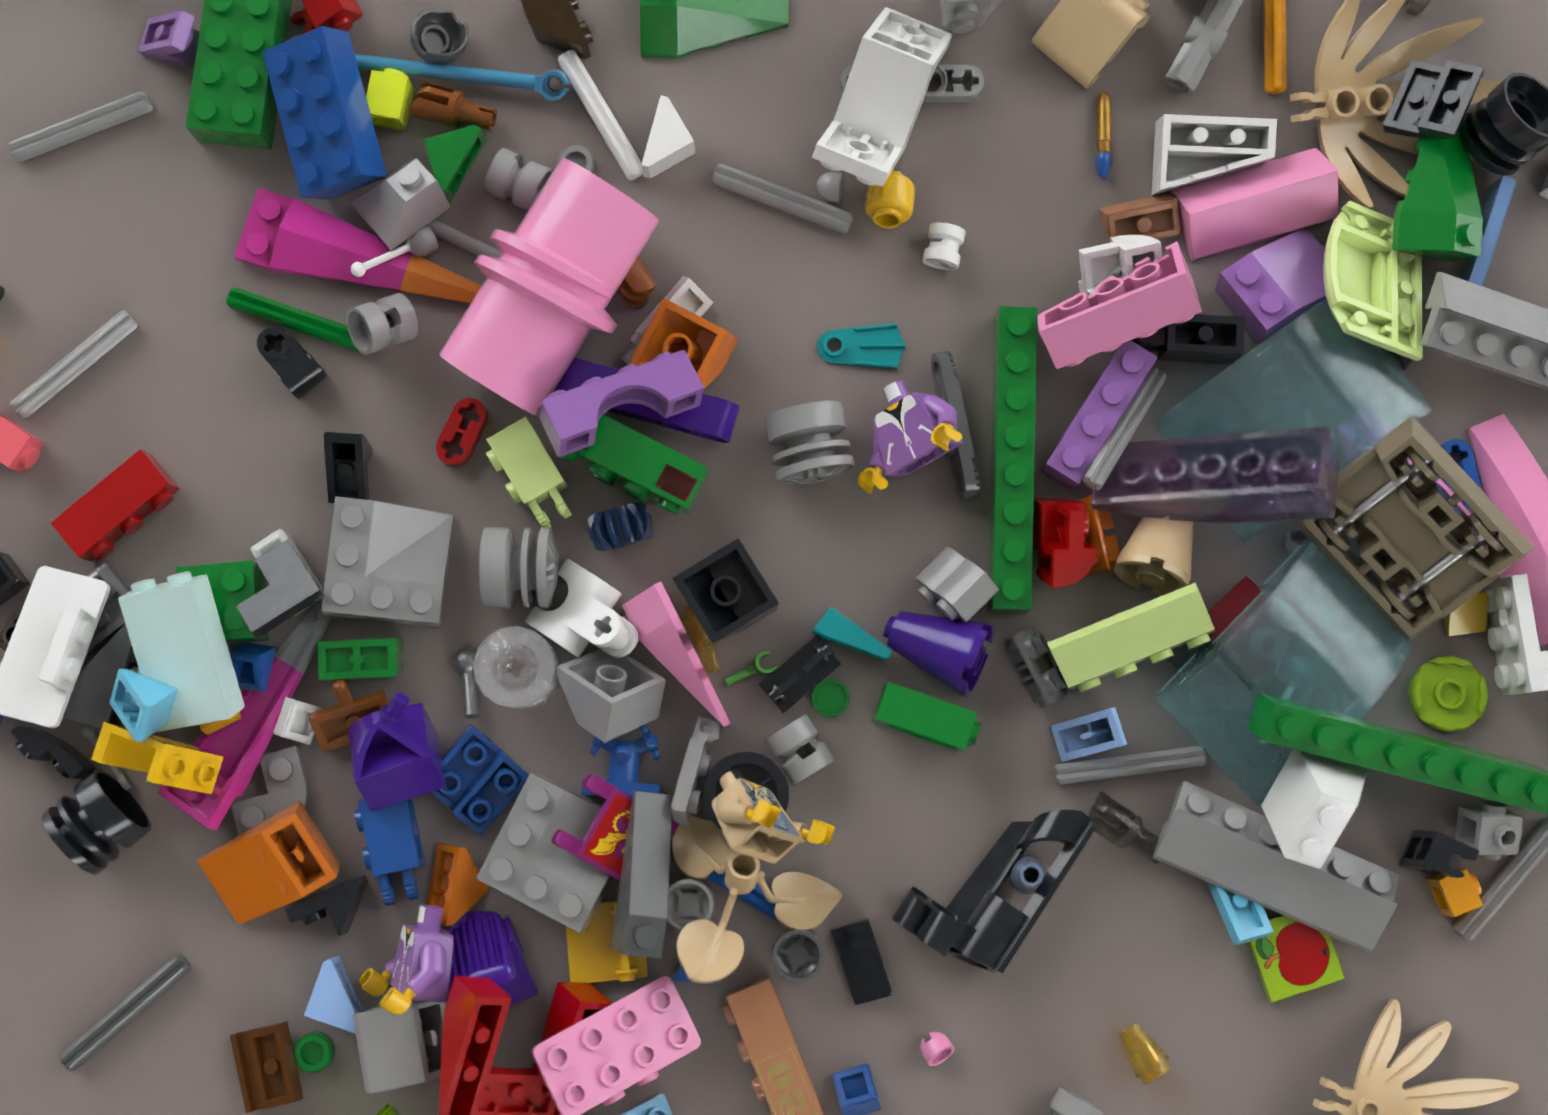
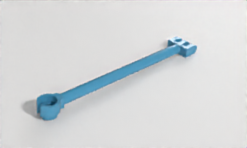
M292 35V39L300 35ZM355 54L359 70L383 72L385 68H392L402 71L409 76L534 90L540 92L544 98L551 101L563 98L569 91V88L566 86H562L559 91H555L550 87L549 83L553 77L558 78L561 84L567 85L570 83L566 74L556 69L549 70L543 75H529Z

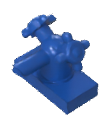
M646 725L639 727L643 737L634 742L628 740L619 741L614 738L604 743L594 737L590 754L595 756L600 748L610 753L608 778H605L606 781L631 796L633 795V790L661 794L662 785L644 784L638 781L639 756L650 751L655 761L660 758L658 739L648 730ZM582 786L581 795L597 796Z

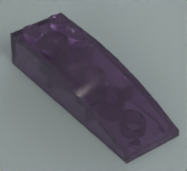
M1331 426L1129 442L1100 490H1093L1091 506L1096 510L1132 516L1212 523H1258L1335 518L1340 455Z

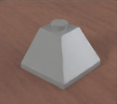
M417 158L409 160L389 174L387 178L382 179L350 202L352 207L390 251L451 208L437 180Z

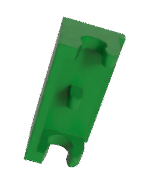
M403 638L317 642L319 680L398 677L397 673H401L403 670V665L399 662V651L403 649Z

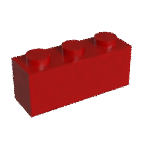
M139 449L50 523L79 558L91 562L93 560H101L113 551L115 547L113 544L122 536H129L138 531L143 526V519L154 510L160 511L167 507L174 499L172 495L180 488L151 454Z

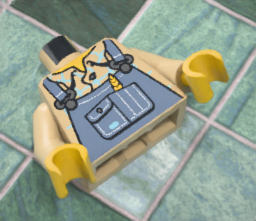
M738 770L729 771L721 777L719 782L724 791L713 800L711 806L731 850L775 864L798 843H804L805 841L821 845H828L835 830L833 825L813 819L810 830H808L805 823L792 822L768 788L745 780Z

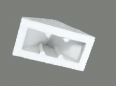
M662 95L660 96L641 164L643 177L647 178L660 174L696 153L692 136L669 98Z

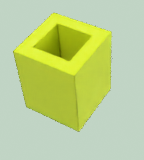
M385 68L383 72L371 70L366 99L374 126L406 131L415 89L409 77L402 71L392 68Z

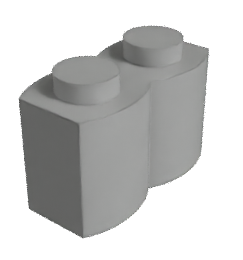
M946 547L914 578L921 586L917 592L932 607L936 605L950 620L958 617L964 622H967L999 590L986 572L950 547Z

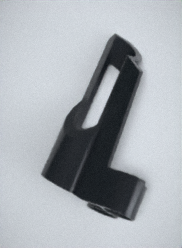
M1055 810L1042 813L1035 817L1033 821L1011 822L946 908L913 886L891 919L944 956L949 953L957 959L980 969L1003 973L1096 828L1093 821L1082 811ZM1055 841L1065 844L1024 909L1019 911L998 897V893L1010 876L1013 866L1021 859L1031 843Z

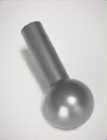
M463 647L457 650L452 659V666L455 672L461 676L464 717L467 719L480 716L476 674L482 668L483 659L479 651L472 647Z

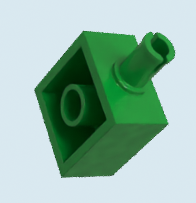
M256 561L176 567V574L187 571L191 572L192 577L207 574L227 644L269 640L268 633L256 639L236 607L266 588L265 576Z

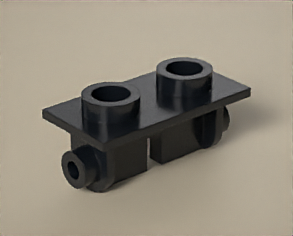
M815 636L764 679L759 686L781 712L785 713L838 668L841 663L827 644L823 643L818 636Z

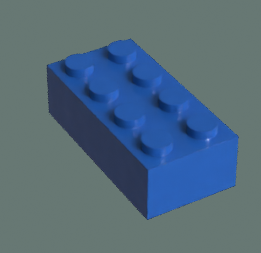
M321 26L263 51L301 198L329 200L387 178L349 32Z

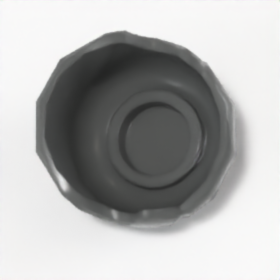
M431 9L419 13L410 27L411 45L418 56L426 62L444 65L454 62L467 46L468 25L467 23L462 24L456 18L453 11Z

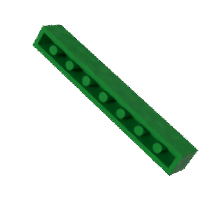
M999 306L994 316L989 577L999 590L988 600L989 613L1026 614L1032 610L1037 348L1036 307Z
M1258 694L1247 730L1265 742L1548 814V771L1540 766L1271 695Z

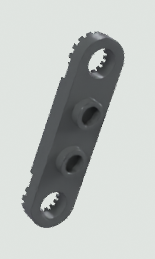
M949 351L933 353L931 370L936 395L955 407L957 411V431L962 434L963 442L960 446L946 453L945 457H950L959 497L962 500L977 498L980 495V485L978 484L980 479H976L979 474L976 472L977 467L972 461L975 454L960 384L956 382L957 376L955 373L957 371L952 368L955 366L954 358Z

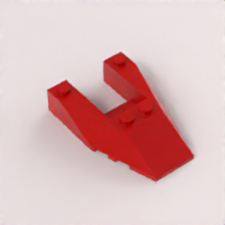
M454 977L443 1016L439 1115H560L535 1060L532 1068L491 1067L512 999L491 978ZM558 981L540 1043L613 1002L591 983Z

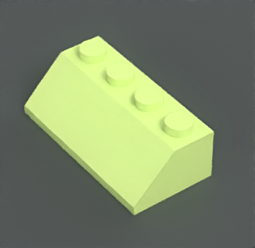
M1195 582L1057 638L1047 644L1068 688L1078 687L1080 693L1100 686L1101 681L1099 678L1114 672L1115 677L1120 678L1137 671L1136 663L1150 658L1152 664L1174 656L1172 649L1183 644H1187L1188 649L1203 645L1211 641L1208 634L1215 632V628Z

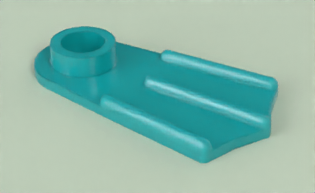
M896 323L829 330L820 336L817 343L818 354L827 363L897 370L900 358L906 348ZM831 340L838 341L841 344V349L837 352H831L827 348L828 342Z

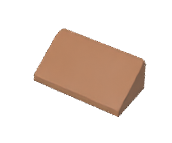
M1171 193L1100 208V217L1107 243H1110V237L1122 235H1144L1159 240L1182 234L1178 198Z

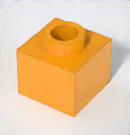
M1453 867V869L1463 872L1464 877L1453 878L1439 873L1426 878V881L1441 915L1457 917L1483 906L1479 897L1482 890L1477 878L1473 873L1468 872V869Z

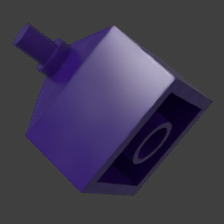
M396 693L389 705H384L381 710L366 715L348 728L354 782L371 812L446 786L438 734L423 704L408 705L409 698L403 693Z

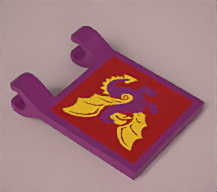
M588 774L582 783L583 788L605 799L583 840L578 839L567 831L557 829L551 838V842L620 881L632 796L600 776ZM672 819L671 839L679 826V824L677 822H674Z

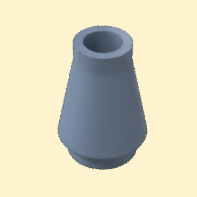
M1022 856L1013 866L1009 880L1018 892L1028 895L1033 894L1042 883L1047 869L1040 859L1034 856ZM1028 867L1033 868L1034 872L1037 873L1036 880L1031 883L1027 882L1023 875Z

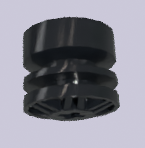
M1512 73L1488 94L1487 98H1483L1466 113L1459 128L1460 137L1468 153L1478 164L1490 172L1501 176L1513 175L1536 156L1537 152H1541L1548 146V87L1530 75Z
M95 769L75 786L74 793L77 800L69 796H63L58 800L57 807L48 808L41 817L44 828L58 848L74 864L93 875L101 873L107 867L108 862L115 861L119 857L120 852L117 844L125 848L131 847L151 830L149 818L137 800L128 790L123 789L115 778L101 769Z

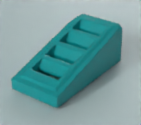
M829 607L812 631L813 634L822 639L878 660L886 661L892 653L888 647L833 607Z

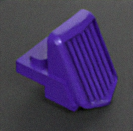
M467 911L453 926L445 930L454 939L449 994L455 976L491 978L512 998L510 1006L538 995L537 985L523 955L524 949L509 916L502 918L500 914L493 911Z

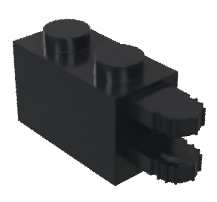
M1195 314L1187 322L1167 325L1158 329L1155 334L1149 337H1137L1131 341L1149 352H1158V360L1234 364L1244 354L1245 317Z

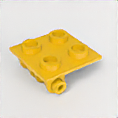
M617 901L601 902L587 931L579 933L566 926L570 982L593 983L613 980L624 982L635 980V978L648 977L646 957L623 955L610 947Z

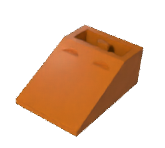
M300 800L197 860V863L238 925L305 897L337 878L340 868V862Z

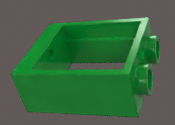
M887 682L883 686L872 718V722L958 752L966 750L967 746H974L981 727V723L975 722L977 712L891 682Z

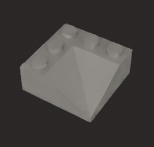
M335 496L321 612L325 616L441 628L454 515L373 500Z
M530 773L476 879L579 933L587 931L613 877L551 842V838L557 829H561L583 840L601 806L539 774Z

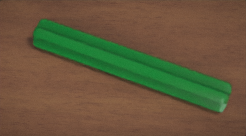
M236 287L231 288L228 293L226 304L232 309L361 353L352 342L346 325Z

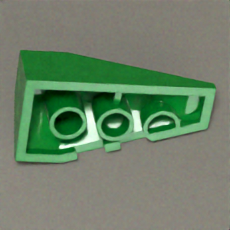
M1458 131L1456 137L1452 139L1418 138L1416 145L1418 153L1417 162L1414 169L1408 170L1405 182L1409 184L1405 199L1398 201L1394 213L1392 250L1442 262L1481 257L1483 217L1469 153L1461 140L1460 132Z

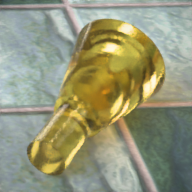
M689 606L684 607L686 614L679 616L696 648L701 652L706 673L721 670L715 649L716 643L712 644Z

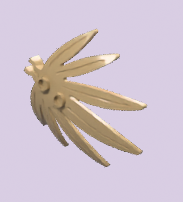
M1345 0L1335 14L1318 52L1314 78L1315 93L1299 92L1290 94V101H1301L1302 104H1316V108L1303 110L1301 114L1291 115V123L1310 119L1317 120V135L1321 152L1338 170V183L1359 205L1366 208L1374 207L1352 159L1372 179L1404 198L1409 186L1374 149L1359 138V133L1387 147L1418 155L1416 151L1418 138L1384 132V122L1377 120V117L1387 116L1402 81L1376 84L1375 82L1407 69L1411 60L1423 61L1482 25L1485 22L1484 17L1450 24L1413 37L1382 53L1356 72V66L1376 44L1406 0H1388L1359 28L1346 48L1345 46L1361 0ZM1481 79L1470 105L1480 102L1483 98H1487L1488 94L1502 81ZM1469 154L1470 161H1476V160Z
M1391 998L1381 1012L1368 1038L1358 1067L1354 1089L1340 1087L1337 1083L1321 1076L1319 1084L1330 1088L1333 1094L1344 1098L1343 1103L1332 1099L1321 1101L1314 1098L1312 1105L1324 1111H1336L1340 1115H1433L1422 1112V1108L1463 1109L1478 1107L1502 1100L1519 1090V1086L1513 1081L1502 1079L1457 1078L1403 1089L1402 1084L1418 1075L1436 1059L1448 1040L1452 1026L1447 1021H1441L1428 1028L1405 1046L1387 1067L1396 1050L1401 1032L1400 1003L1398 1000Z

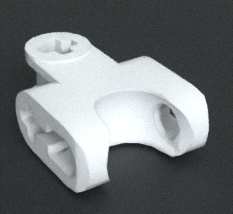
M566 559L558 570V575L568 585V595L565 602L554 611H544L535 606L526 617L525 622L578 658L589 642L615 658L625 657L630 654L638 642L637 628L612 610L622 593L575 562Z

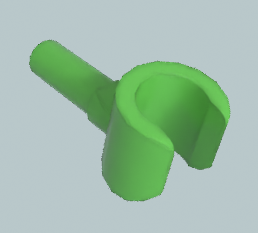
M762 651L754 658L752 664L725 677L724 680L727 686L755 674L761 676L771 674L777 665L766 670L761 668L759 664V659L769 655L771 652Z

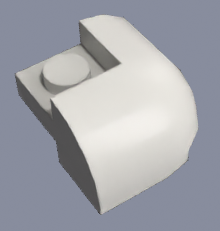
M1122 235L1110 237V243L1078 250L1082 280H1078L1079 291L1089 296L1094 293L1095 288L1100 282L1114 275L1116 278H1123L1136 270L1134 264L1142 259L1149 257L1151 262L1161 258V242L1151 236Z

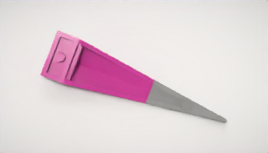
M322 599L314 604L301 623L275 653L267 690L261 692L244 689L241 692L245 705L240 710L242 719L209 735L203 733L192 744L195 747L224 757L212 794L162 785L157 792L205 827L217 831L236 796L242 798L273 736L285 697L292 698L317 648V642L321 640L332 619V616H325L321 612Z

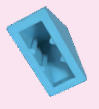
M119 668L109 704L134 741L143 742L168 724L177 689L131 670Z

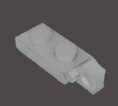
M698 716L693 736L689 740L671 804L673 821L678 824L688 826L691 813L697 814L702 799V791H698L701 778L707 779L712 762V756L708 754L710 749L718 745L720 741L721 724L717 720Z

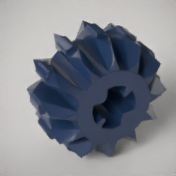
M640 502L592 514L587 519L590 540L593 541L595 549L599 551L612 550L641 542L653 535L651 515L648 513L646 504Z

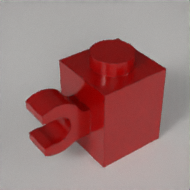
M301 0L305 9L295 12L291 16L290 21L297 25H302L306 21V29L299 35L321 26L347 32L363 14L356 0Z

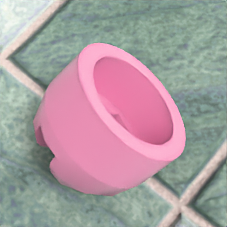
M938 1031L929 1033L931 1037L929 1041L924 1037L921 1040V1053L929 1066L939 1065L947 1060L955 1051V1047L944 1033Z

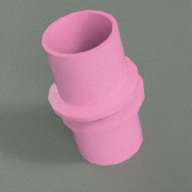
M561 158L516 232L494 230L490 236V239L502 253L501 256L495 258L479 255L475 260L474 264L485 276L486 280L439 353L440 357L521 409L538 416L541 400L554 391L592 329L607 333H613L616 329L617 324L609 316L605 308L660 221L647 209L611 184L566 158Z

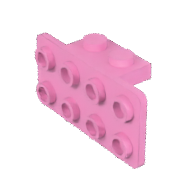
M663 976L535 1045L532 1049V1056L560 1115H581L602 1102L604 1106L618 1101L626 1095L624 1090L635 1083L640 1087L659 1077L658 1070L697 1049L701 1044V1039L672 979L668 976Z

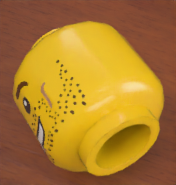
M892 170L883 187L880 185L867 186L865 210L866 214L876 225L892 229L897 228L910 219L913 213L915 187L912 181L901 172Z

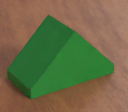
M476 125L424 139L434 177L449 203H451L486 142L482 129Z

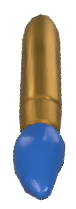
M1102 92L1097 101V156L1095 166L1098 175L1102 179L1107 178L1112 165V156L1110 154L1112 106L1107 92Z

